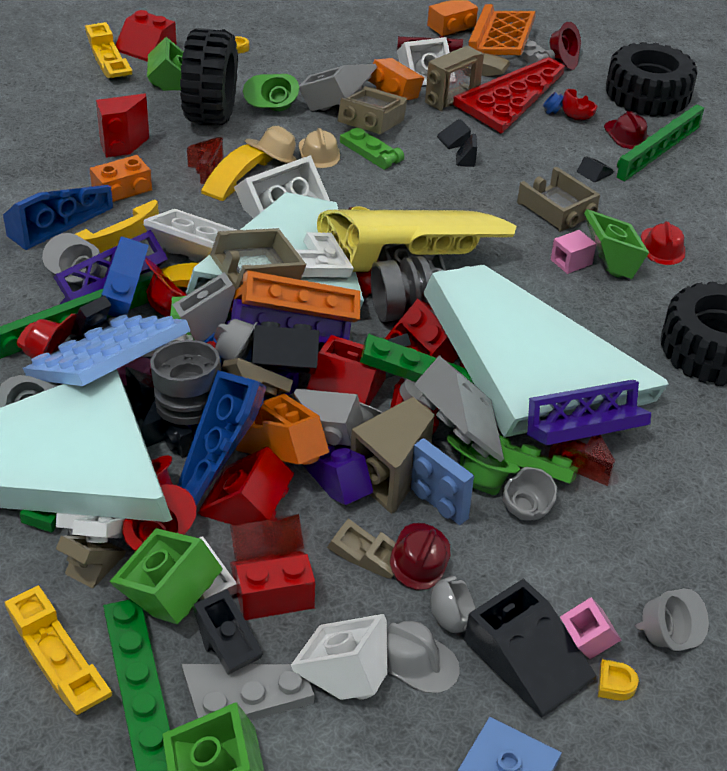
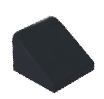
M458 119L441 131L437 138L447 149L461 147L470 137L471 129L462 119Z
M471 134L457 151V166H475L477 155L476 134Z
M586 156L577 169V173L592 182H597L613 174L614 169L597 159Z

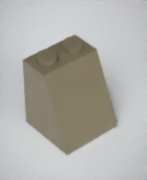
M414 397L352 429L351 450L364 455L373 488V493L370 495L391 514L397 511L411 489L414 445L423 438L432 443L435 414Z

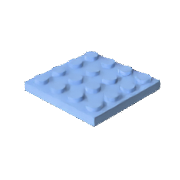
M122 315L110 321L111 325L104 329L98 327L87 331L84 334L86 337L77 342L76 340H70L58 346L59 351L51 355L43 353L32 358V364L24 367L23 370L26 376L46 382L84 386L191 330L186 319H173L172 316L158 319L157 316L142 318L141 315L128 318L127 315Z

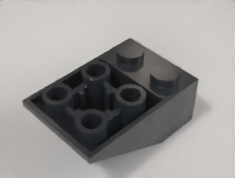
M269 321L262 322L261 326L255 325L251 363L269 371L315 374L318 361L319 330H312V326L306 324H295L293 328L280 327V323Z
M524 578L468 614L464 641L541 718L596 679L597 675L576 646L550 602Z

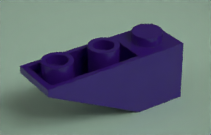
M327 443L329 453L319 456V460L312 464L303 465L330 498L344 505L373 493L365 456L349 448Z

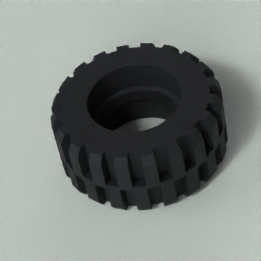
M195 28L187 36L182 56L180 97L183 115L190 122L223 125L230 120L236 94L238 52L235 36L229 31Z
M632 43L621 47L612 55L606 81V92L612 102L614 101L619 107H624L626 111L637 112L639 115L647 114L656 117V115L668 116L670 113L674 115L685 109L690 103L698 70L693 59L688 54H683L679 49H673L668 45H659V43Z
M701 282L691 287L687 286L671 299L660 341L663 352L667 359H671L670 362L676 369L681 368L683 374L688 377L694 376L703 383H707V381L713 382L716 386L727 384V283L708 282L703 284Z

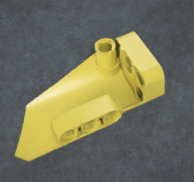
M356 206L351 210H326L321 212L317 219L318 233L333 234L353 266V272L370 271L373 263L377 262L381 249L385 244H405L408 250L415 255L466 254L477 246L480 237H513L517 227L504 219L489 214L464 210H369L365 207Z

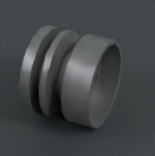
M418 256L414 257L413 260L403 258L400 268L394 260L373 263L371 268V292L374 308L381 322L400 320L404 316L405 311L407 312L417 299L430 306L424 291L432 272L425 257Z
M174 341L159 348L154 352L150 360L153 384L155 386L154 393L157 413L164 420L173 424H199L218 370L221 371L219 353L212 345L202 341Z

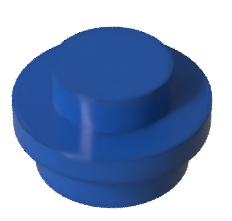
M554 92L543 104L547 114L551 112L555 114L560 110L563 95H558Z

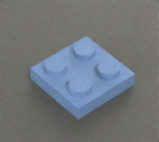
M423 438L414 445L411 489L420 499H425L436 507L443 517L452 519L458 525L463 524L469 519L474 475Z

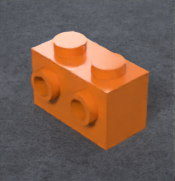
M449 0L431 5L428 11L427 26L441 36L473 28L477 22L478 7L468 0Z
M393 58L374 59L373 64H376L377 68L371 74L372 77L368 81L374 84L377 90L405 97L407 100L419 97L425 77Z
M138 155L90 168L91 186L109 185L112 192V202L152 191L151 169Z

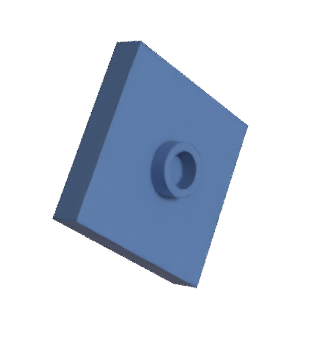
M489 717L458 771H554L562 752Z

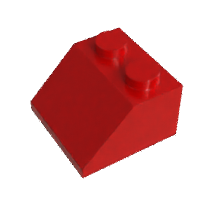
M138 10L126 18L115 46L120 53L148 62V54L165 37L177 45L175 21L166 19L164 16L150 14L145 10Z
M145 93L96 100L100 143L106 158L129 155L150 138L147 97Z
M267 446L226 466L198 513L201 516L244 529H251L260 524L264 526L275 517L277 513L275 509L279 501L288 493V485L294 473Z
M293 551L230 562L232 575L237 583V596L241 614L245 621L315 608V578L308 554L302 551Z

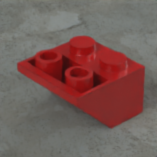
M420 299L414 302L384 338L388 340L408 333L411 345L406 346L407 348L415 349L435 358L441 356L452 364L459 357L432 307Z
M331 335L318 352L317 369L315 374H311L306 390L357 394L359 402L370 405L386 379V371L360 363L363 344Z

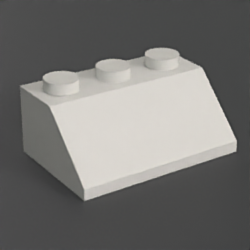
M311 155L248 177L234 186L243 210L252 218L259 215L286 192L330 201Z
M177 209L146 218L143 224L147 231L151 230L160 246L166 248L168 253L186 255L194 262H201L211 254L218 231L236 230Z

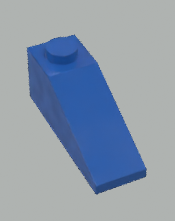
M120 237L101 297L105 295L112 304L108 315L119 317L128 314L149 245Z

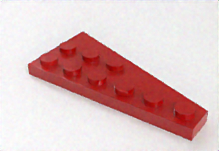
M547 57L453 97V105L502 134L564 74L565 65Z

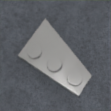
M181 664L182 674L196 719L235 702L239 704L250 721L314 703L315 695L310 682L301 677L300 674L293 672L291 664H249L229 675L222 664Z

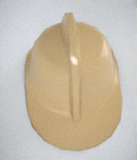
M272 126L268 128L260 141L253 139L245 140L247 144L264 151L272 158L281 162L290 163L297 160L293 156L296 146L295 137L283 127Z
M318 128L317 131L309 133L305 139L299 142L301 157L304 158L311 155L316 168L332 167L340 161L337 140L330 132Z

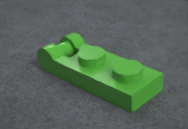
M353 128L340 135L341 144L383 170L391 167L392 163L397 164L404 160V153L400 148L393 149L361 128Z
M499 435L504 456L503 460L523 468L542 469L552 478L569 484L576 479L579 468L571 465V459L560 455H553V458L541 455V449L523 444L522 448L512 445L508 437L504 438L503 435Z

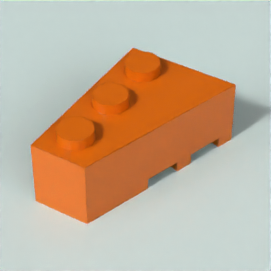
M285 393L263 401L255 421L236 447L237 451L253 454L268 446L282 461L298 465L312 464L319 460V456L329 453L320 416Z

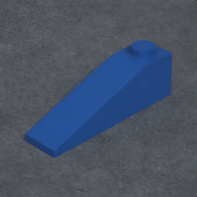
M109 185L41 192L17 202L3 214L6 236L23 249L28 250L112 209L111 187Z
M217 371L178 482V486L186 489L193 496L196 506L255 421L258 411L263 404L267 388L261 382Z

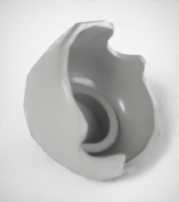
M524 467L518 474L507 481L503 492V502L508 511L520 520H539L548 514L553 507L557 497V485L552 476L542 469Z
M451 576L435 583L431 593L430 605L433 617L442 628L451 633H460L466 631L468 614L476 608L466 583L463 580L453 581L457 578L456 576Z

